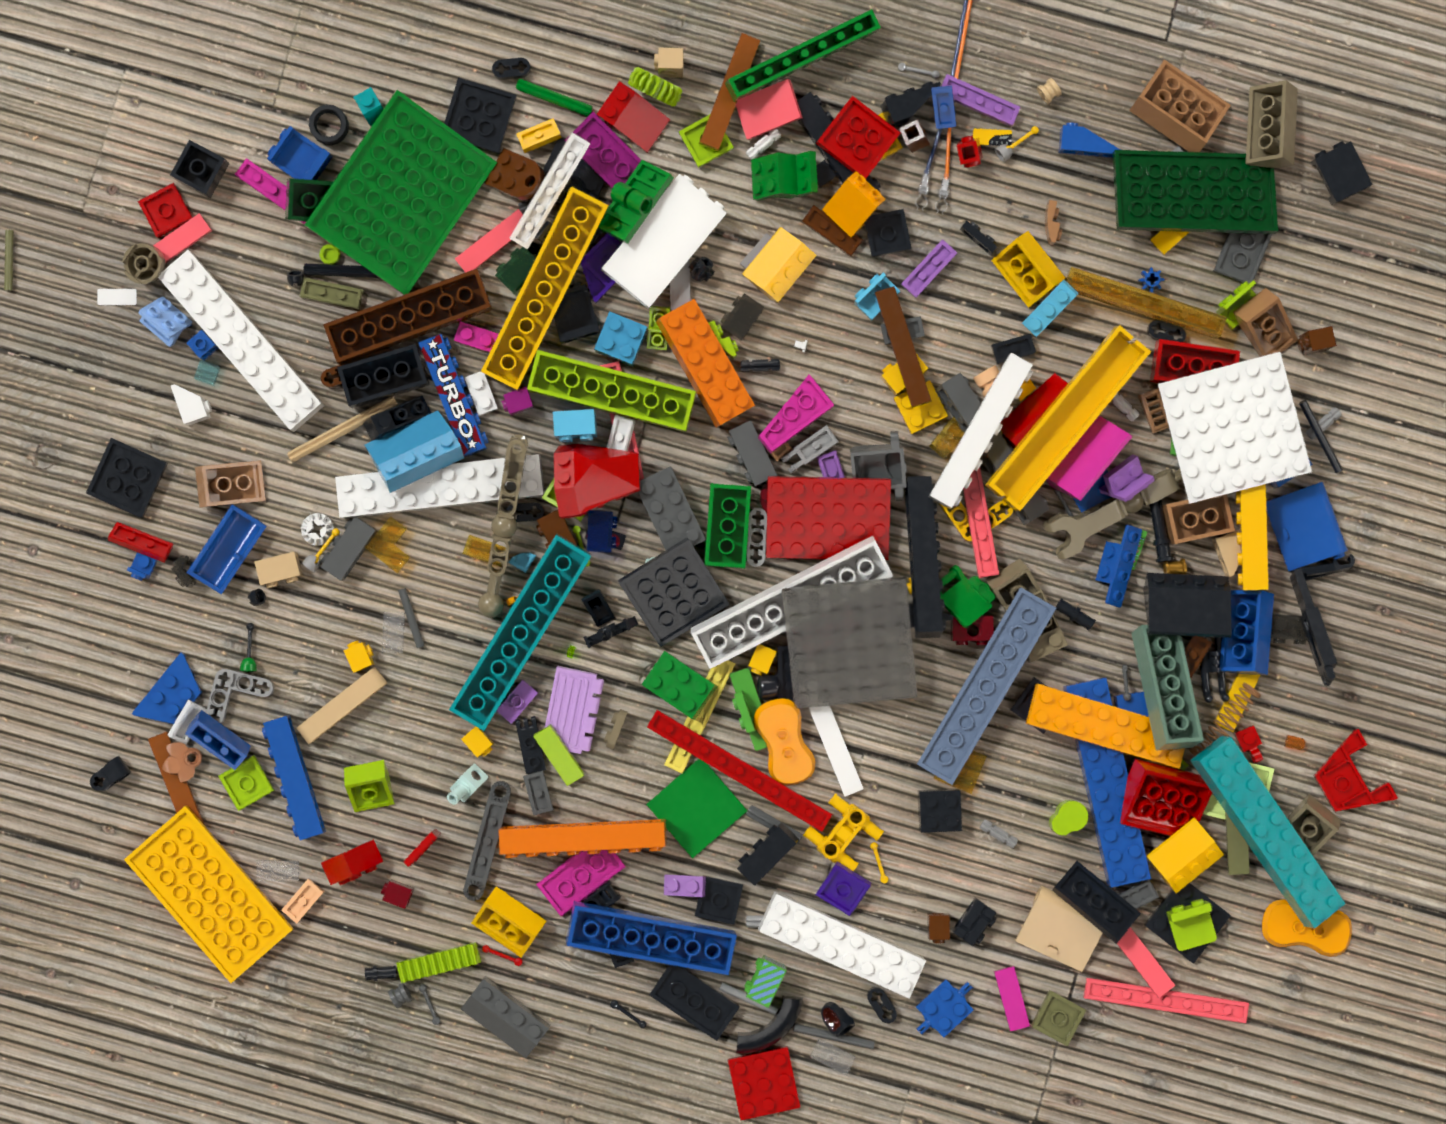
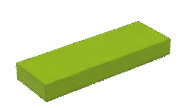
M552 724L534 734L533 737L567 786L585 775Z

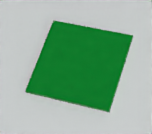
M701 759L696 760L683 774L681 773L646 804L658 819H666L667 830L692 859L748 811L710 766Z

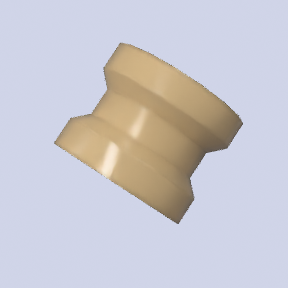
M1049 78L1046 84L1037 87L1040 97L1047 104L1052 102L1054 97L1062 95L1059 86L1052 78Z

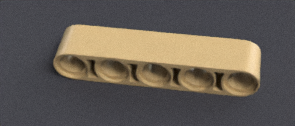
M376 667L372 668L296 729L306 742L311 744L383 688L388 682Z

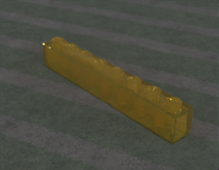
M1071 267L1066 275L1065 281L1079 293L1078 295L1148 318L1174 324L1185 330L1213 339H1218L1222 335L1227 319L1225 316Z

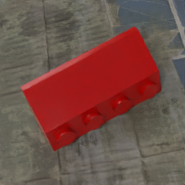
M1056 373L1015 408L1007 418L1000 422L1003 425L1001 431L1004 439L1014 449L1068 384Z

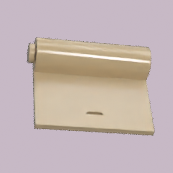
M1041 885L1035 895L1033 906L1015 941L1082 972L1103 933L1056 893Z

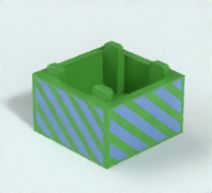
M763 955L762 959L757 958L755 962L756 971L751 981L747 980L744 987L747 998L769 1008L787 970L786 965Z

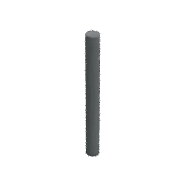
M794 1024L793 1032L868 1049L874 1048L875 1041L849 1035L835 1037L830 1031Z

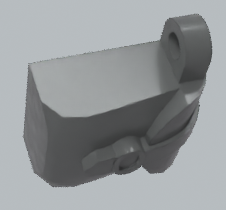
M890 431L891 444L861 445L850 449L852 478L891 479V489L895 488L896 501H904L903 488H906L905 472H907V467L904 460L903 446L899 444L898 431Z

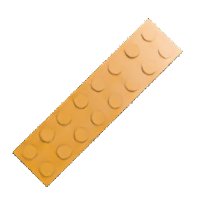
M1036 684L1026 720L1027 725L1180 769L1185 748L1156 751L1149 717L1041 684Z

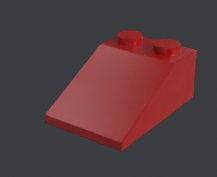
M620 81L596 114L608 127L646 153L649 152L670 121L667 116Z

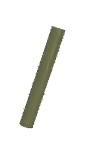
M5 230L4 291H13L14 230Z

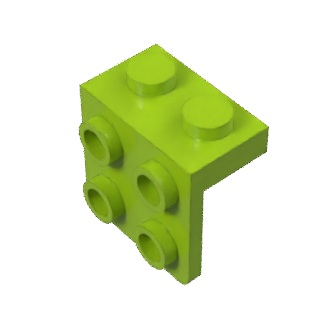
M1198 899L1192 901L1191 905L1185 907L1183 905L1174 906L1171 908V911L1166 912L1174 941L1179 951L1216 941L1217 936L1210 916L1212 908L1209 902Z

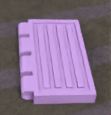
M557 666L545 727L552 724L568 750L581 754L582 750L590 751L593 737L585 735V733H594L597 717L589 714H598L601 698L593 696V694H602L604 680L597 678L595 673Z

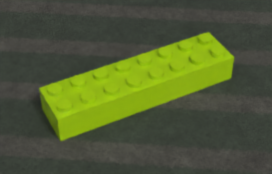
M537 350L527 387L529 392L682 432H687L697 394L694 390Z

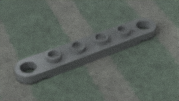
M505 781L494 783L490 789L463 889L464 896L470 901L479 900L485 891L499 839V829L503 825L511 795V787ZM502 785L506 788L507 791L504 797H498L495 794L497 786ZM475 884L479 887L480 892L477 896L469 894L468 888L470 885Z

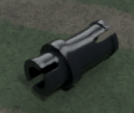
M396 965L365 967V981L373 980L378 982V979H396Z

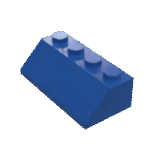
M1231 590L1232 636L1231 638L1222 637L1220 670L1222 672L1268 675L1274 604L1273 593L1263 590Z

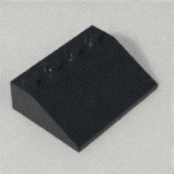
M1146 574L1143 592L1148 634L1231 638V589L1229 576Z

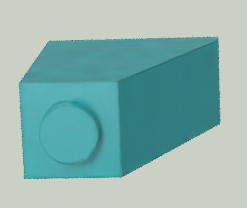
M372 87L354 96L370 127L383 110V106Z

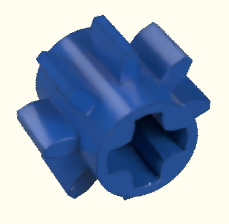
M1152 267L1149 268L1148 273L1142 271L1141 275L1143 278L1138 280L1143 285L1141 290L1149 289L1150 294L1153 293L1154 287L1160 290L1159 282L1164 281V278L1159 276L1161 271L1154 272ZM1150 276L1152 280H1155L1152 285L1150 281H1147Z

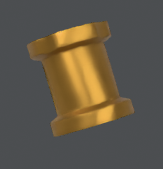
M1181 558L1180 561L1175 562L1163 561L1164 573L1187 574L1185 559Z

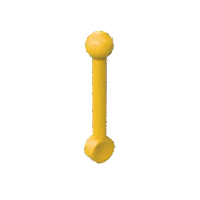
M872 842L870 848L875 854L881 874L880 881L887 883L888 877L884 873L878 854V844Z

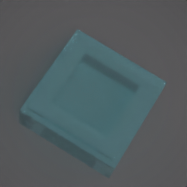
M200 360L194 379L214 386L221 367Z

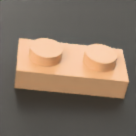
M307 879L281 911L297 924L325 891L311 879Z

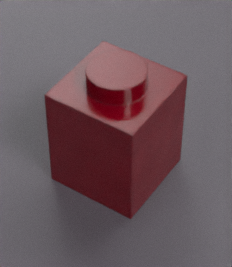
M391 879L382 888L381 894L384 895L382 901L406 909L414 887Z

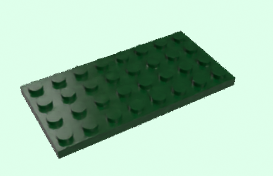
M1114 150L1113 152L1117 230L1276 234L1278 232L1274 168L1247 165L1246 154Z

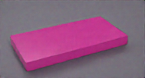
M601 850L599 854H587V851H581L578 855H573L536 885L562 917L572 909L574 901L581 902L626 866L616 853H608V850Z

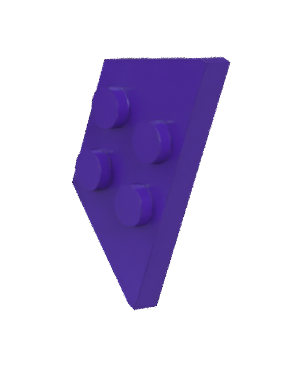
M606 234L583 257L580 263L595 303L616 284L615 281L601 271L602 267L623 243V241L609 234Z

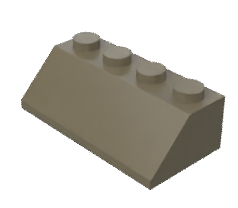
M1287 80L1249 87L1247 165L1268 168L1294 165L1298 88Z

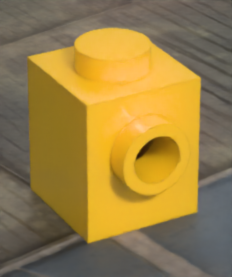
M358 640L347 645L348 649L343 650L353 673L374 665L371 657L374 655L373 650L365 642L359 643Z

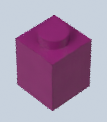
M527 387L503 394L505 400L501 402L504 411H509L511 416L534 408Z

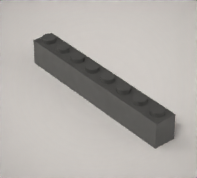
M960 372L935 390L962 432L965 433L981 405V400L970 388L968 379ZM1001 430L997 436L993 434L990 440L993 443L988 453L983 452L980 457L991 476L1013 451V448L1004 440ZM1037 490L1022 510L1015 511L1023 525H1026L1050 508L1045 497L1040 495Z

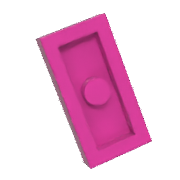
M460 321L454 341L490 353L499 334Z

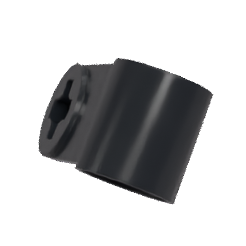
M117 756L91 776L90 786L96 791H106L126 778L131 771L121 757ZM98 778L105 779L103 781V785H98V783L100 782Z
M609 880L587 896L583 903L593 900L598 906L609 907L618 901L621 895H617Z

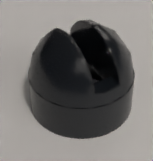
M298 270L287 272L288 283L293 287L296 283L300 286L303 282V272Z
M262 589L252 590L248 594L249 603L253 606L264 604L266 601L264 591Z

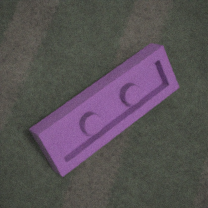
M942 239L901 283V286L914 298H917L953 259L957 252Z

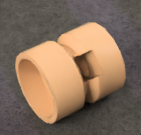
M996 365L973 378L977 386L984 389L982 392L984 398L999 373Z

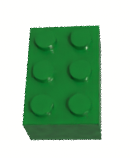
M666 651L662 653L642 683L645 688L693 720L697 718L718 687Z

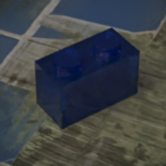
M589 510L587 552L612 553V549H616L617 538L613 537V528L617 529L618 516H614V512Z

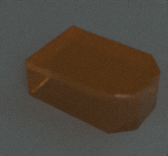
M1287 735L1284 747L1302 750L1305 747V740Z

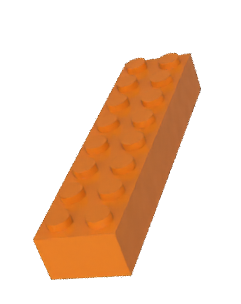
M666 819L503 826L499 829L500 855L505 854V858H515L522 853H526V857H536L546 852V856H557L560 852L566 851L567 855H578L581 851H587V854H599L601 850H608V853H620L622 849H629V852H641L642 848H649V851H661L662 847H665L667 844Z

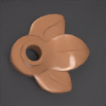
M180 742L168 744L166 749L170 756L164 761L162 770L167 773H178L180 782L190 780L194 776L195 767L199 766L202 761L201 752L196 748H188L184 743ZM193 754L195 758L190 762L188 756Z

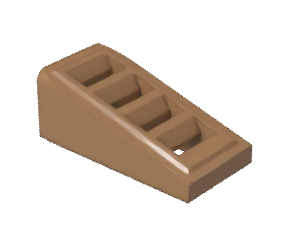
M1159 388L1139 395L1138 399L1152 434L1169 428ZM1155 396L1156 400L1147 403L1146 399ZM1158 404L1159 408L1149 410V407ZM1161 411V416L1152 419L1151 415ZM1162 419L1165 421V423L1158 426L1154 425V422Z

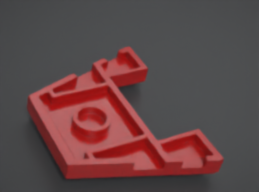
M1357 728L1353 730L1313 775L1335 812L1398 799L1389 782L1380 785L1372 791H1369L1350 758L1352 753L1368 745Z

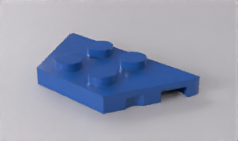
M180 652L131 713L132 715L174 724L187 701H196L202 690L196 682L195 675L192 669H190L186 655L183 652Z

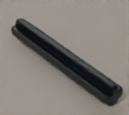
M305 263L303 267L305 275L379 278L363 266Z

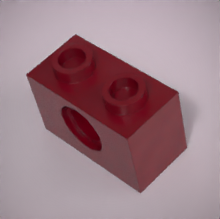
M953 616V620H951V641H956V645H968V641H976V645H987L994 633L993 616H981L971 624L977 627V634L973 637L968 635L967 628H964Z

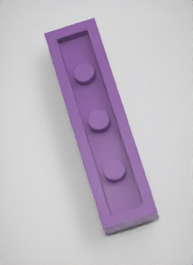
M945 75L941 86L952 85L954 102L1010 127L1013 126L1020 106L953 76Z

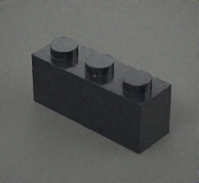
M782 822L778 826L773 824L766 832L768 836L764 840L760 838L752 846L754 850L750 854L746 852L738 860L740 864L737 870L754 886L799 840Z

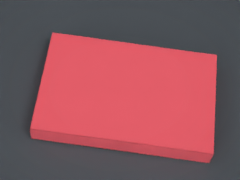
M790 79L783 80L745 96L736 103V109L747 140L803 118Z

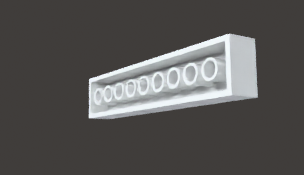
M187 250L161 272L158 277L291 431L295 432L325 406L191 251Z
M539 454L526 455L519 499L541 497L544 495L541 457ZM505 458L451 464L392 493L387 489L379 472L335 477L339 517L346 519L354 518L355 516L364 517L499 501ZM512 481L505 484L506 488L510 491L516 489V484Z
M871 536L691 628V634L711 669L893 577V574L874 537Z

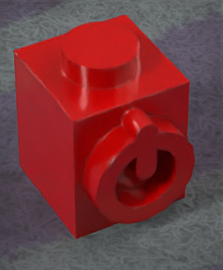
M973 135L962 137L961 141L956 145L960 165L964 164V168L980 165L983 155L979 137L973 138Z

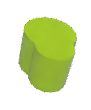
M1072 799L1065 800L1056 807L1055 813L1050 817L1049 827L1054 833L1061 836L1067 835L1072 831H1079L1087 824L1088 811L1078 801Z

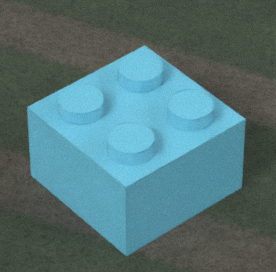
M594 409L553 412L554 437L557 440L559 439L561 443L573 442L574 438H580L582 442L593 441V437H597L596 412Z

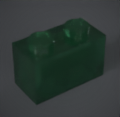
M525 247L521 249L516 248L510 255L511 259L506 264L503 262L496 269V278L513 295L523 286L536 259Z

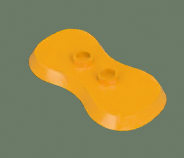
M784 698L774 699L762 704L755 712L754 726L768 748V770L770 776L783 785H795L812 776L815 770V758L811 750L804 743L801 735L802 718L798 706L793 701Z
M1282 899L1272 902L1266 908L1262 920V933L1264 938L1276 947L1301 945L1309 947L1321 955L1334 957L1341 955L1348 948L1352 936V924L1345 913L1337 910L1315 929L1305 927L1288 902Z

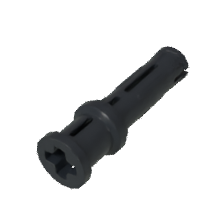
M1162 500L1149 504L1155 537L1153 546L1156 547L1157 553L1156 563L1174 560V557L1171 556L1169 545L1171 540L1167 537Z

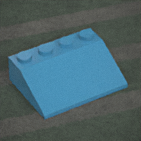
M438 410L364 444L390 493L464 459L460 443Z

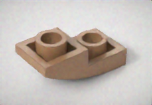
M1054 200L1047 202L1045 211V232L1048 243L1051 246L1056 241H1060L1062 229H1059L1060 223L1053 221V219H1057L1059 208L1056 207L1058 201Z

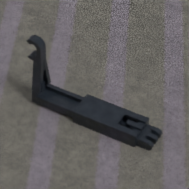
M1352 554L1347 559L1349 564L1339 565L1337 559H1333L1331 564L1295 569L1290 576V581L1302 613L1300 620L1318 673L1325 686H1330L1335 678L1334 668L1337 665V660L1319 608L1314 607L1306 581L1352 569L1355 564V558Z

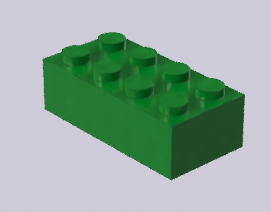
M710 483L705 566L745 569L751 486Z

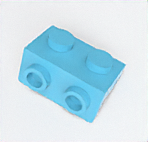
M884 272L880 276L876 274L869 281L871 285L866 290L862 288L854 296L856 298L854 304L871 321L881 312L875 292L894 286L897 295L900 293V290L886 277Z

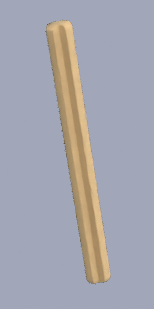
M391 396L287 453L291 462H295L364 425L363 423L370 416L397 406L396 399Z

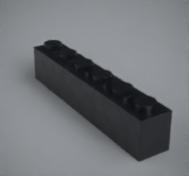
M809 92L797 101L803 117L798 122L843 184L853 172L816 144L834 119L828 111L825 113L821 107L823 103L817 95L813 96ZM869 175L866 181L881 192L879 189L881 185L875 177L871 178Z

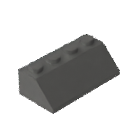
M487 976L483 978L461 1008L462 1011L524 1058H527L550 1028L549 1023Z

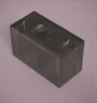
M745 293L742 297L738 295L732 304L734 309L730 314L726 312L720 321L722 323V330L739 342H742L764 311V306Z

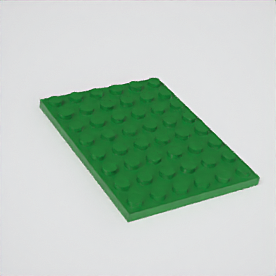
M396 90L304 226L405 295L413 288L497 162L399 90Z

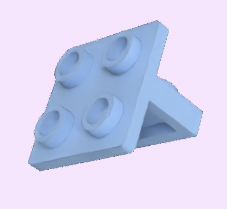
M164 297L158 298L138 312L142 316L139 321L169 347L173 346L181 332L192 324V321L184 313L179 311Z

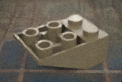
M1042 590L1033 593L1035 596L1048 602ZM1010 605L1005 606L1006 611L1008 610ZM1054 614L1027 657L1028 663L1068 645Z

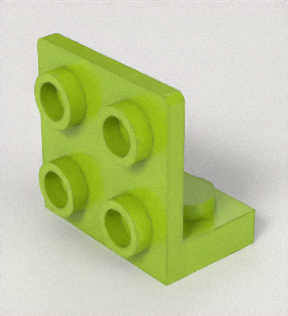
M1254 280L1250 283L1245 281L1233 291L1234 296L1230 294L1218 304L1220 308L1216 313L1231 330L1238 325L1233 312L1256 295L1251 289L1256 284Z

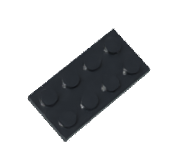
M1078 861L1072 865L1052 889L1054 893L1115 944L1120 941L1141 914Z
M668 965L649 996L716 1041H718L740 1008L738 1004L683 967Z

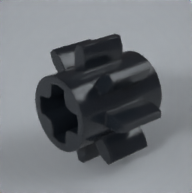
M696 257L689 265V268L692 269L690 272L691 277L698 282L703 280L707 282L715 273V270L712 269L713 262L707 257Z

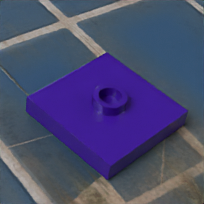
M836 862L815 895L848 916H851L872 883L841 863Z

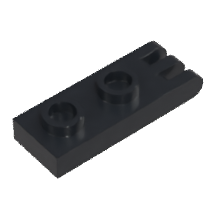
M536 716L531 717L532 725H529L528 718H523L524 727H521L519 719L515 720L526 774L547 770L543 750L533 737L535 733L539 732Z

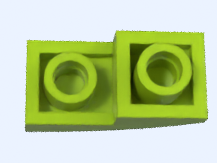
M650 307L647 349L667 350L668 343L656 321L669 313L670 307Z
M714 320L708 322L724 352L732 359L736 358V352L739 349L735 340L731 341L729 336L721 339V336L724 334L720 324L716 325Z

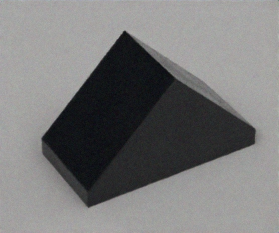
M600 589L581 599L597 627L615 618Z

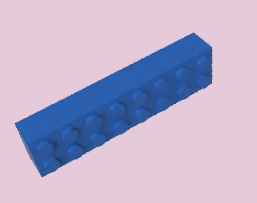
M574 901L566 945L729 975L737 934L734 930Z

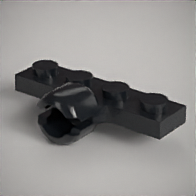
M797 645L777 646V674L760 676L758 678L757 690L760 699H789L800 710Z

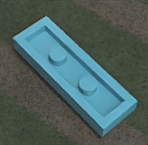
M1063 280L1022 324L1037 337L1079 293L1068 282Z

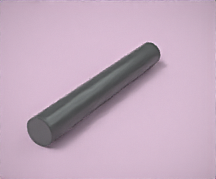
M406 588L400 589L398 592L416 647H423L425 645Z

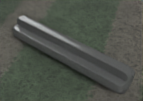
M753 805L749 807L746 813L748 817L767 828H770L773 824L778 826L781 821ZM784 824L793 834H795L799 838L797 842L798 844L802 838V833Z

